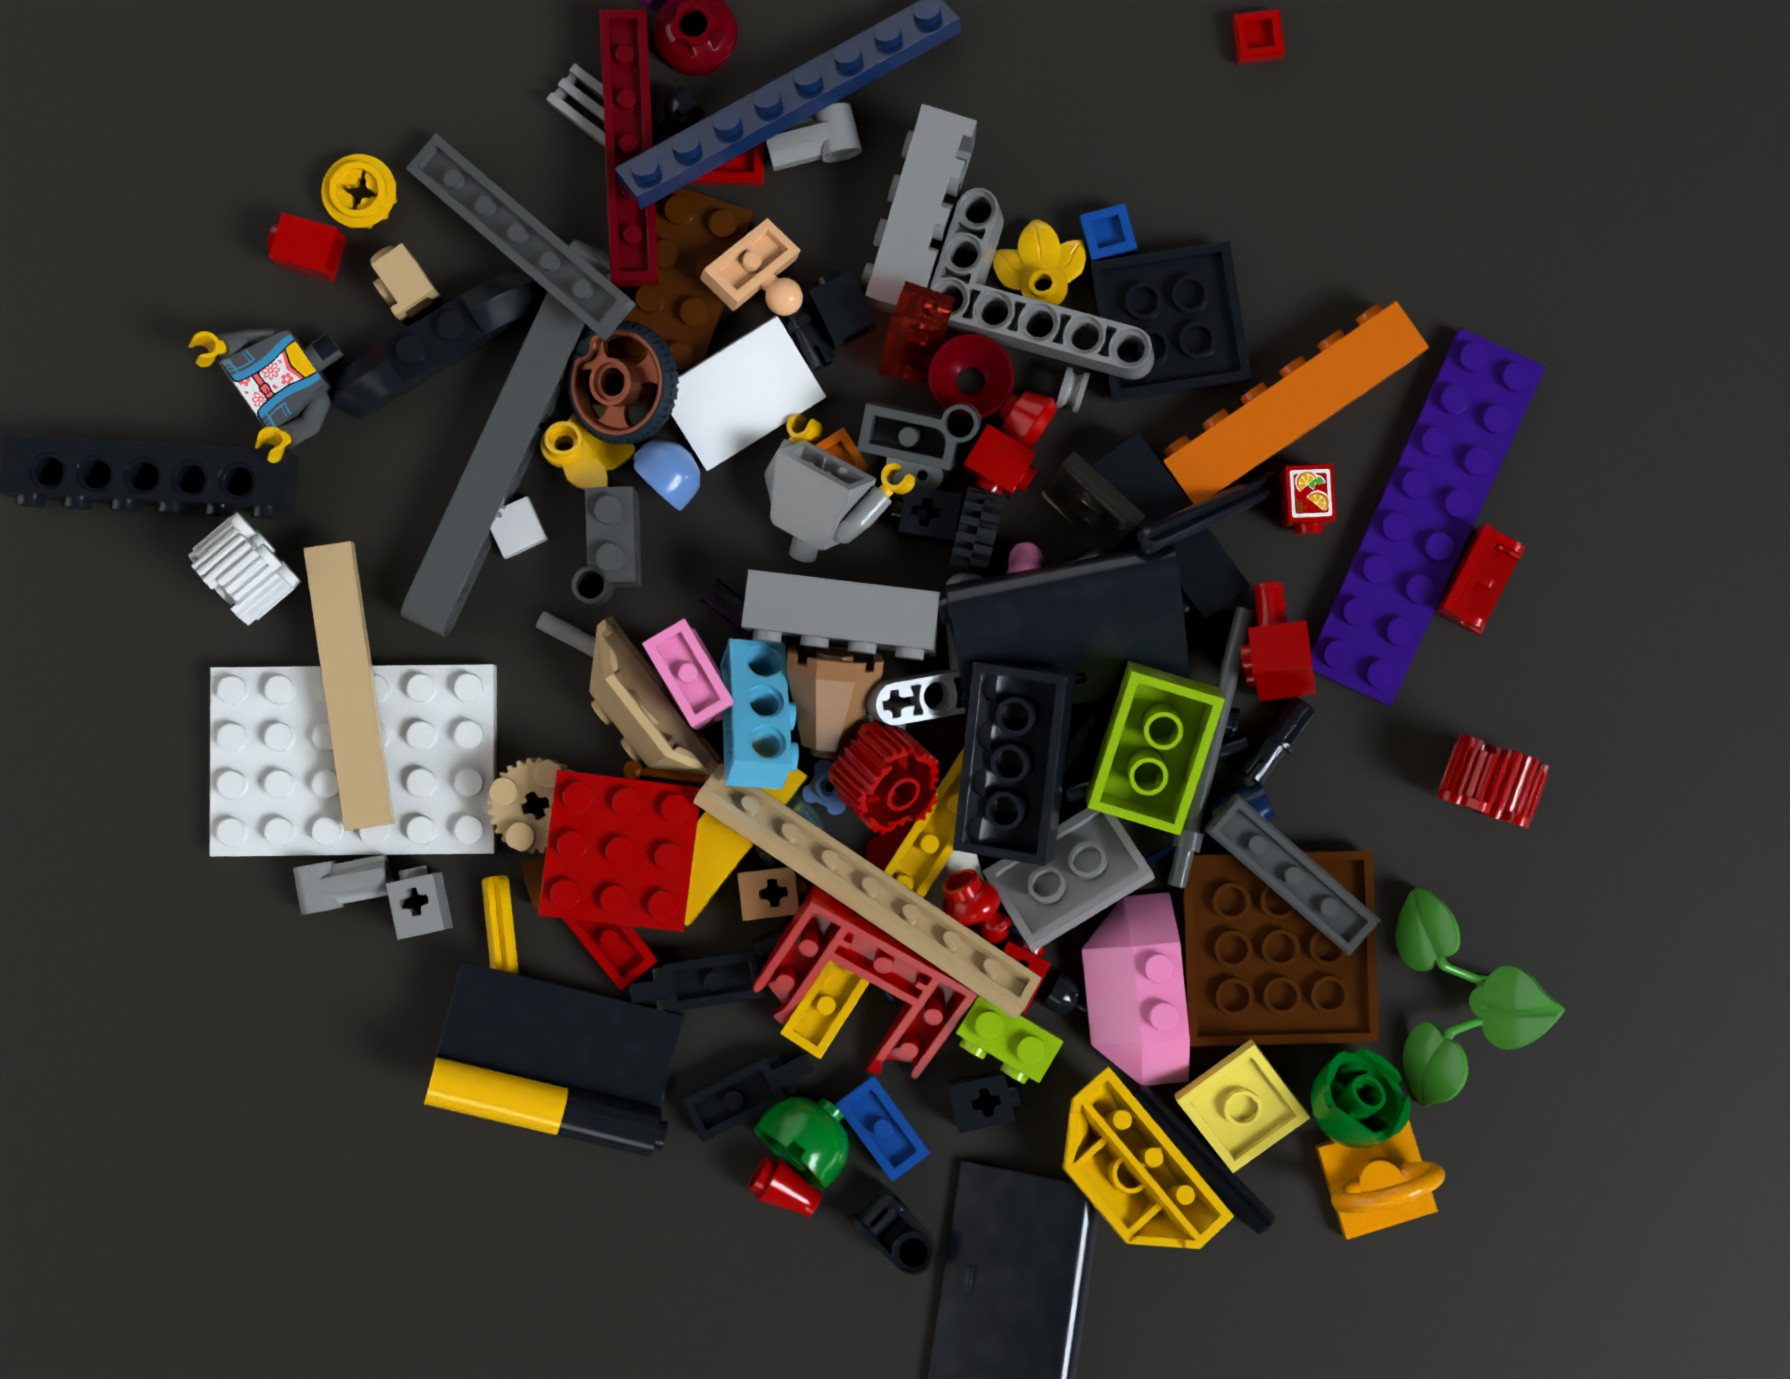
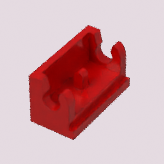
M1488 524L1474 529L1434 613L1476 635H1481L1517 561L1520 560L1524 552L1525 546L1495 530Z

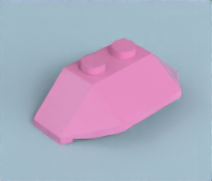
M1170 892L1125 896L1116 903L1081 949L1090 1043L1141 1086L1189 1082L1190 1034L1181 945Z

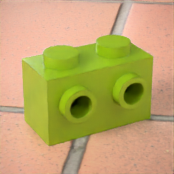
M980 995L976 997L955 1027L956 1034L962 1037L959 1046L983 1060L986 1054L989 1053L1003 1061L1004 1063L1000 1070L1022 1084H1025L1028 1078L1040 1083L1064 1042L1059 1035L1022 1013L1017 1019H1014Z

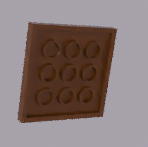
M1372 850L1304 852L1375 914ZM1194 854L1186 889L1182 888L1184 984L1190 1047L1243 1045L1250 1039L1256 1045L1380 1042L1376 927L1349 956L1233 854Z

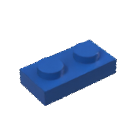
M874 1074L835 1103L892 1182L931 1153L930 1149Z

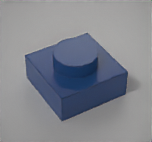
M1125 203L1079 216L1078 221L1090 262L1112 259L1136 252L1137 245Z

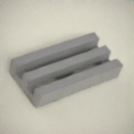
M574 63L569 69L570 74L567 78H562L557 84L559 88L555 93L551 92L546 98L547 103L605 147V132L563 101L569 95L604 122V108L575 87L579 81L603 100V84Z

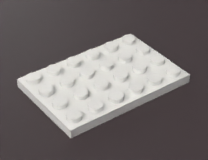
M497 665L372 666L395 824L344 831L321 666L210 667V856L497 853V834L494 832L497 825L490 824L494 817L487 812L492 809V805L487 804V800H490L488 792L493 781L497 779Z

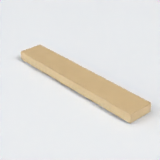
M352 541L303 548L344 831L395 824L355 544Z

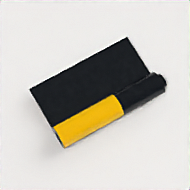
M461 961L423 1104L650 1157L653 1149L662 1150L668 1130V1122L661 1120L662 1113L660 1107L685 1015L667 1010L658 1012L655 1007L639 1003L632 1004L630 1001Z

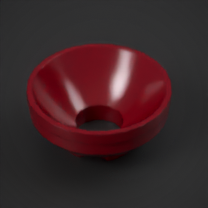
M667 0L657 13L653 37L661 59L670 68L688 76H704L721 69L730 60L737 46L738 28L731 9L723 0ZM692 12L699 13L707 19L706 30L696 37L687 36L680 30L682 18Z
M979 334L956 336L945 342L931 360L929 387L936 403L944 411L956 403L967 402L979 411L981 419L1000 410L1011 395L1014 385L1012 361L1006 350L998 342L987 336ZM974 369L982 374L985 385L980 393L966 395L958 389L956 380L962 371ZM956 409L950 414L955 418L973 420L972 415L963 409Z

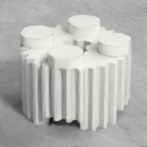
M238 512L226 519L192 548L193 552L188 555L190 560L194 562L191 566L211 589L214 588L230 605L235 604L231 610L248 626L256 619L259 620L301 583L296 573L284 561L281 562L275 556L274 552L276 550L258 530H254Z

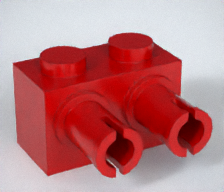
M1264 582L1253 587L1258 626L1248 628L1250 644L1241 645L1242 663L1247 687L1257 688L1259 702L1316 695L1307 620L1288 622L1285 608L1286 600L1283 597L1284 587L1280 582Z

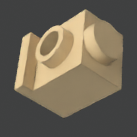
M402 243L397 247L387 246L374 254L370 259L371 266L380 277L373 284L389 306L397 301L390 309L404 325L443 299L413 255Z

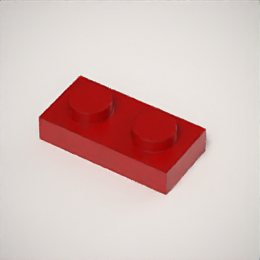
M563 918L620 991L660 960L633 926Z

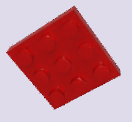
M556 770L538 915L683 932L699 815V806L693 803L701 788Z

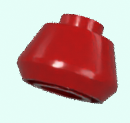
M1025 391L1020 398L1012 393L997 417L1004 421L1000 430L1031 449L1053 419L1057 406L1054 398Z

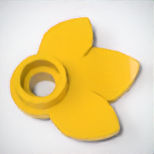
M1035 219L1023 229L1018 240V249L996 250L992 261L998 280L1005 288L1019 291L1022 293V296L1059 305L1066 297L1068 283L1077 278L1084 270L1086 251L1082 240H1071L1060 244L1053 228L1046 222ZM1048 279L1052 282L1051 287L1045 291H1039L1035 288L1040 280Z
M592 405L598 416L601 418L604 415L607 406ZM574 413L568 421L552 424L543 433L540 442L544 458L550 464L562 467L567 480L577 488L584 490L585 488L608 487L606 470H613L623 466L635 453V446L633 444H613L594 437L582 427L581 422H578ZM564 442L573 445L571 449L566 451L556 449L559 444Z

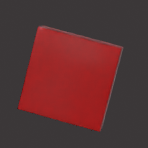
M1279 9L1233 14L1231 24L1237 65L1281 60L1284 58L1285 48Z

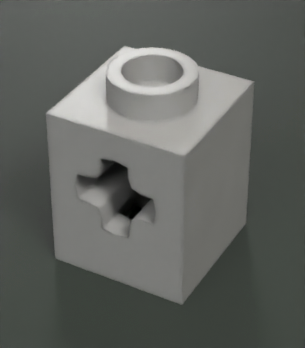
M425 865L398 871L400 880L386 883L397 940L453 928L442 872L428 874L427 866ZM417 892L419 895H427L428 904L421 906V910L419 907H411L410 898L417 896Z

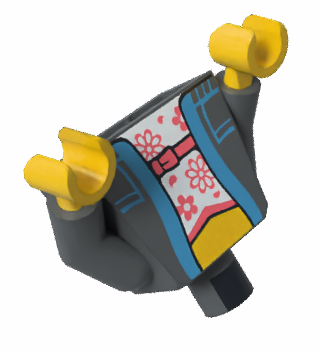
M278 328L244 329L219 334L217 337L207 331L198 332L194 335L188 347L203 346L209 351V353L198 356L195 362L198 366H210L217 355L224 358L218 363L264 427L258 434L255 448L258 449L264 444L275 446L269 452L267 458L269 462H279L282 459L285 447L293 448L320 431L331 405L329 397L333 392V385L322 370L344 356L341 349L327 332L306 347L290 330L282 331Z

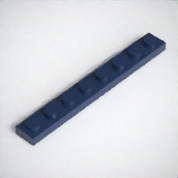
M919 0L614 168L618 181L642 210L961 33L960 18L943 0Z

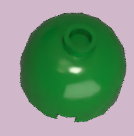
M1357 1049L1354 1053H1345L1343 1051L1329 1060L1313 1081L1310 1099L1313 1116L1320 1129L1330 1139L1345 1147L1369 1149L1390 1140L1398 1134L1409 1120L1411 1102L1409 1095L1405 1098L1403 1097L1402 1090L1398 1085L1403 1080L1398 1070L1384 1057L1368 1049Z
M789 1097L777 1102L760 1118V1122L754 1128V1132L777 1157L782 1155L795 1166L793 1170L821 1190H825L830 1183L834 1182L847 1162L849 1154L848 1135L839 1123L844 1115L825 1098H821L818 1103L806 1097Z

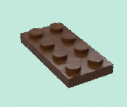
M683 188L658 200L656 206L659 285L630 286L627 296L636 303V306L624 318V321L637 322L653 329L654 332H657L664 339V342L667 343L672 351L671 356L675 358L678 375L708 358L725 303L700 279L702 272L714 260L749 233L754 218L753 210ZM621 337L612 340L609 352L613 358L643 361L647 356L648 350L634 339Z

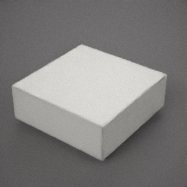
M528 496L506 505L505 509L500 508L499 512L502 513V517H497L490 528L505 559L549 540Z

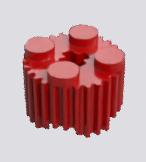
M876 721L862 725L857 732V740L852 739L851 746L844 748L845 754L838 757L839 760L835 761L829 768V781L836 788L835 793L839 796L838 798L874 833L878 832L882 836L886 832L894 830L898 824L901 827L904 826L907 820L910 822H917L920 819L925 820V814L927 812L931 813L933 811L932 805L939 802L936 799L937 793L935 792L937 786L934 785V783L939 781V777L936 776L939 773L937 768L939 761L902 727L899 728L897 725L891 727L889 724L882 727Z
M1460 734L1452 750L1437 798L1461 807L1476 810V813L1528 829L1546 783L1549 766L1539 763L1538 759L1511 749L1506 750L1490 744L1483 745V740Z

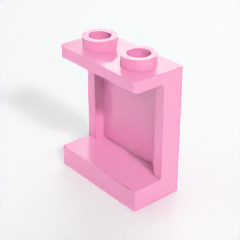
M685 618L642 643L691 728L700 732L706 730L722 720V711L736 704L722 682L720 670L699 634L689 626Z

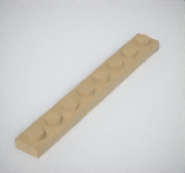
M720 763L699 790L693 803L1014 1019H1017L1024 1011L1041 980L1040 976L760 788L725 786L723 763Z

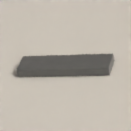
M1236 793L1204 828L1207 833L1349 956L1381 921Z

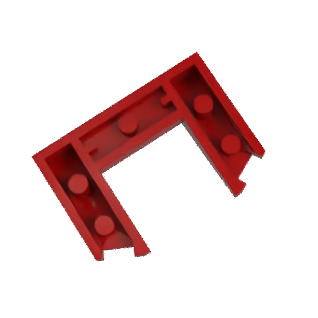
M815 884L782 934L752 988L757 993L763 990L765 985H769L782 1003L774 1010L773 1014L777 1022L782 1025L786 1024L829 960L905 1001V1004L870 1058L866 1071L881 1075L884 1060L912 1062L911 1078L916 1079L978 996L977 993L882 929L858 917L854 910Z

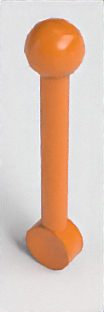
M629 761L624 766V774L629 779L648 776L705 784L710 777L708 775L648 768L635 761Z

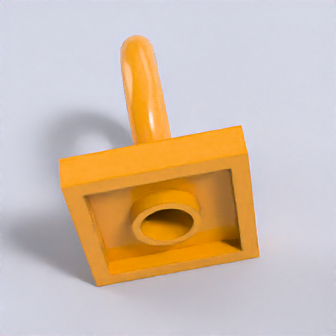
M1409 1120L1403 1129L1390 1140L1369 1149L1345 1147L1333 1140L1315 1145L1331 1195V1203L1335 1208L1343 1236L1347 1240L1438 1212L1432 1191L1444 1182L1445 1171L1438 1163L1422 1161Z

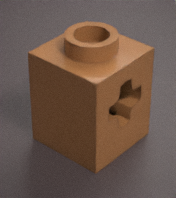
M788 866L737 873L743 921L795 915L809 894L807 879L802 875H798L796 871ZM770 879H777L779 887H787L788 895L780 898V905L778 906L772 904L771 898H763L762 890L770 886Z

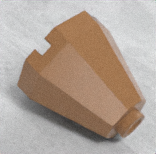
M797 644L787 645L786 672L792 701L796 704V720L801 744L804 747L811 748L810 755L834 759L838 758L839 752L844 751L845 747L851 746V740L855 739L868 711L866 706L868 697L872 690L882 681L884 665L882 654L876 653V655H871V661L861 659V653L847 651L848 646L829 644L828 649L805 647L804 653H798Z

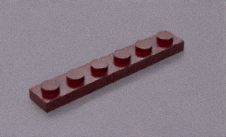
M646 9L599 10L611 283L616 287L659 285L655 203L641 210L618 181L614 169L653 147Z

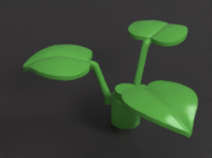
M1414 888L1409 893L1399 914L1395 930L1396 947L1402 960L1416 971H1429L1437 963L1441 970L1473 982L1477 986L1469 997L1470 1008L1476 1015L1474 1018L1451 1026L1444 1033L1436 1023L1423 1022L1416 1026L1406 1039L1403 1049V1071L1407 1085L1417 1102L1424 1107H1429L1454 1098L1462 1090L1467 1080V1057L1461 1045L1452 1040L1455 1035L1471 1028L1482 1026L1486 1039L1494 1046L1504 1050L1518 1049L1544 1035L1562 1016L1565 1009L1546 993L1531 974L1520 967L1502 966L1487 976L1477 975L1450 964L1445 957L1456 953L1460 946V931L1453 913L1437 895L1427 889Z

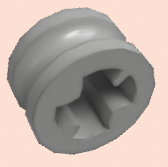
M1067 366L1056 401L1058 408H1061L1063 405H1069L1072 408V412L1078 413L1090 373L1084 372L1081 375H1076L1073 372V368Z

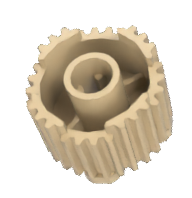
M527 758L526 761H517V766L509 765L507 767L508 772H501L499 774L501 778L493 781L488 792L490 800H487V804L492 805V809L487 812L494 817L490 824L497 825L494 832L496 834H503L501 840L506 842L509 847L520 852L529 851L530 854L546 853L556 770L575 771L567 769V765L560 764L556 760ZM535 794L538 798H548L550 806L543 809L546 814L543 818H540L538 813H531L530 803H533L532 797Z

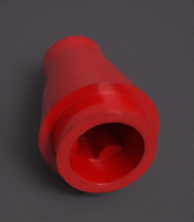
M765 1156L755 1169L748 1185V1190L756 1194L755 1199L757 1201L800 1213L807 1218L811 1217L815 1212L822 1197V1192L813 1188L780 1157L773 1160Z

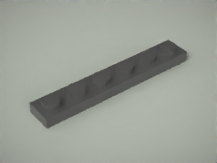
M437 133L432 136L405 168L605 341L636 306V303Z

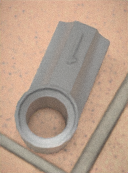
M845 102L831 104L766 140L774 171L820 159L826 163L844 161L862 152L851 105Z
M387 855L364 857L336 864V861H328L293 868L301 915L343 908L345 903L388 896L386 883L394 882L392 868Z

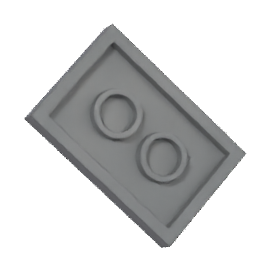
M1089 808L1084 809L1058 825L1055 857L1046 866L1002 859L982 871L987 881L998 890L1000 902L1031 952L1036 951L1155 879L1151 868L1118 818Z

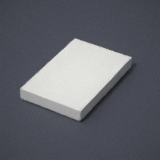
M774 316L679 375V384H677L679 390L677 400H674L676 404L671 415L706 471H709L786 423L790 416L802 413L826 398L780 319L778 316Z

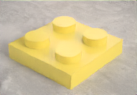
M1252 1039L1174 1094L1178 1104L1232 1173L1310 1119L1307 1110Z

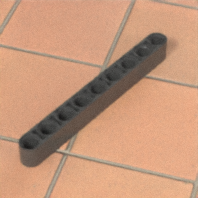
M574 239L569 247L611 282L610 254ZM547 292L402 605L401 618L443 637L450 633L456 623L495 539L490 528L497 517H502V513L499 512L500 508L505 509L506 505L512 502L568 381V366L571 365L569 361L572 358V354L577 350L576 346L580 343L581 339L585 338V335L591 331L589 326L549 292Z

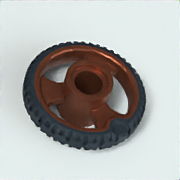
M623 320L606 341L593 330L587 333L585 338H582L576 346L577 350L573 352L572 358L569 361L571 365L568 366V381L566 382L567 393L570 395L568 400L570 401L571 408L574 409L573 413L578 422H581L582 427L587 432L608 443L633 444L653 436L669 419L668 415L672 414L676 404L674 400H677L679 375L676 372L677 364L675 363V358L671 356V349L653 329L633 321ZM628 337L641 343L648 350V353L643 361L613 358L608 349V342L616 338ZM589 370H592L589 379L592 395L598 402L607 405V409L601 418L594 410L589 399L587 388ZM623 374L625 384L623 390L621 391L620 379ZM655 384H657L656 398L650 411L640 422L632 425L629 419V407L644 405L651 398Z

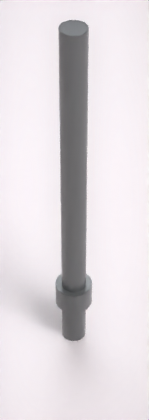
M1236 607L1216 685V687L1221 689L1225 702L1181 835L1174 834L1171 846L1176 847L1167 881L1168 885L1186 889L1194 853H1200L1204 834L1200 833L1242 665L1241 645L1247 644L1249 637L1248 628L1252 625L1255 611L1247 608Z

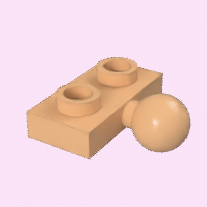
M768 218L708 265L700 277L732 311H735L761 288L766 292L765 300L769 309L780 316H788L795 313L803 301L802 290L794 280L777 277L778 274L797 260L801 250Z

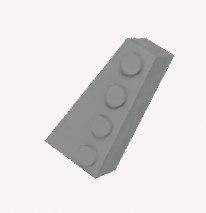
M921 105L914 131H908L901 157L906 159L901 175L895 174L891 183L887 201L891 202L892 206L888 220L881 218L877 227L873 245L879 247L875 264L867 262L861 278L860 288L866 291L865 298L869 307L919 322L974 149L977 120L929 105Z
M748 569L741 627L747 631H752V639L756 641L781 643L782 636L801 638L800 645L805 647L828 649L829 642L847 644V651L876 655V649L895 651V657L924 660V655L938 657L942 627L939 620V600L942 595L936 591Z

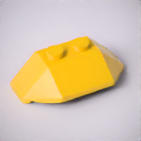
M1109 1066L1104 1068L1071 1098L1062 1169L1125 1244L1201 1249L1234 1217Z

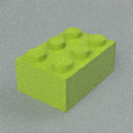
M1128 661L1085 794L1087 808L1181 835L1225 702L1221 689Z

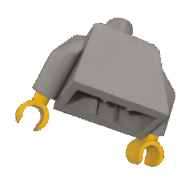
M794 414L790 416L786 424L787 431L791 436L789 440L784 439L765 471L764 477L771 503L770 519L773 525L793 535L789 549L790 556L801 562H814L818 550H827L840 543H849L869 528L891 504L889 497L893 493L903 495L912 490L915 484V477L908 473L899 484L893 485V477L899 472L901 466L898 463H890L881 472L883 484L879 488L875 487L876 478L813 445L822 436L823 428L820 422L810 419L807 427L802 432L807 419L801 414Z

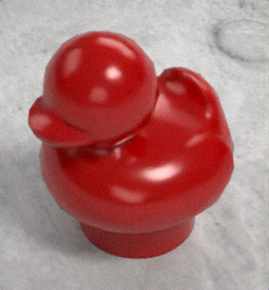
M973 869L960 870L944 881L942 885V890L945 894L942 905L944 913L964 926L978 923L977 930L979 936L991 944L1001 943L1008 937L1011 918L997 911L1000 904V896L993 884L980 879L977 872Z

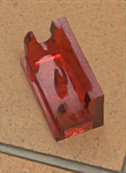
M905 281L891 317L878 374L885 377L890 374L911 382H924L927 373L921 369L912 368L908 362L918 360L923 364H931L935 353L943 345L956 298Z

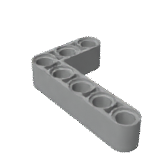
M973 188L961 195L957 202L928 293L929 307L941 326L963 334L987 336L1002 345L1125 379L1136 380L1144 377L1151 371L1155 356L1150 337L1144 330L985 286L1003 229L1004 218L996 197L990 191L984 188ZM984 207L992 210L990 217L985 222L972 223L969 221L972 212L978 208ZM972 251L977 253V259L971 266L966 268L955 266L957 257L963 252ZM952 295L963 297V303L958 310L951 313L941 310V305L947 297ZM1002 307L1008 310V315L1002 323L990 325L985 322L987 313L993 308ZM1044 319L1053 323L1051 332L1044 337H1034L1029 334L1031 326L1038 320ZM1093 332L1099 336V340L1094 347L1088 350H1080L1074 346L1076 338L1081 333ZM1130 344H1137L1145 350L1142 358L1133 363L1125 362L1119 358V354L1124 347Z

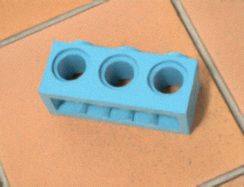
M729 638L720 664V675L722 682L736 704L722 711L725 786L782 790L789 771H796L799 757L798 744L791 742L790 731H793L795 726L796 704L795 702H789L788 698L790 686L786 672L785 643Z

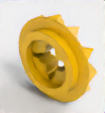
M365 154L348 155L335 162L327 171L322 183V200L328 213L339 223L350 229H372L374 224L388 219L390 210L397 203V182L389 168L379 159ZM365 178L367 189L377 197L362 198L360 204L356 207L355 198L343 188H359L361 181L364 182Z

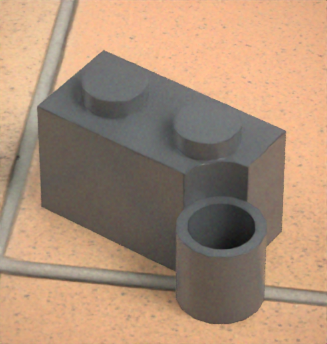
M872 400L866 403L857 451L951 470L955 466L959 442H966L978 433L981 426V416L979 411L967 402L956 403L950 406L943 415ZM963 409L972 415L974 427L971 433L959 435L951 430L949 416L952 411Z
M633 486L585 488L587 564L589 566L583 567L575 573L572 578L571 587L576 598L588 606L597 607L607 603L613 594V588L642 587L639 493ZM590 575H600L604 580V590L596 598H585L581 591L582 582Z

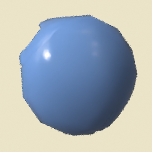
M660 439L651 440L644 444L633 456L636 472L677 510H682L697 493L700 487V470L692 454L680 444Z

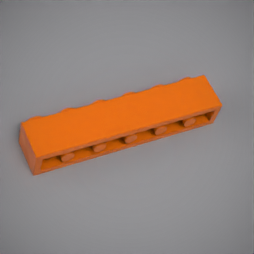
M1395 301L1385 309L1382 308L1380 303H1377L1355 319L1360 325L1355 330L1345 336L1341 329H1339L1317 345L1321 351L1317 356L1306 362L1303 356L1298 357L1279 371L1283 378L1270 388H1267L1264 382L1260 383L1240 398L1244 406L1230 415L1225 408L1202 424L1206 432L1192 441L1185 435L1164 449L1163 452L1167 458L1162 461V465L1189 502L1194 505L1222 492L1426 351L1429 346L1399 303Z

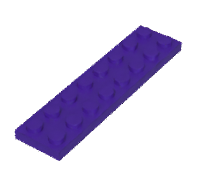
M1461 327L1456 331L1311 647L1313 672L1386 707L1392 706L1546 366Z

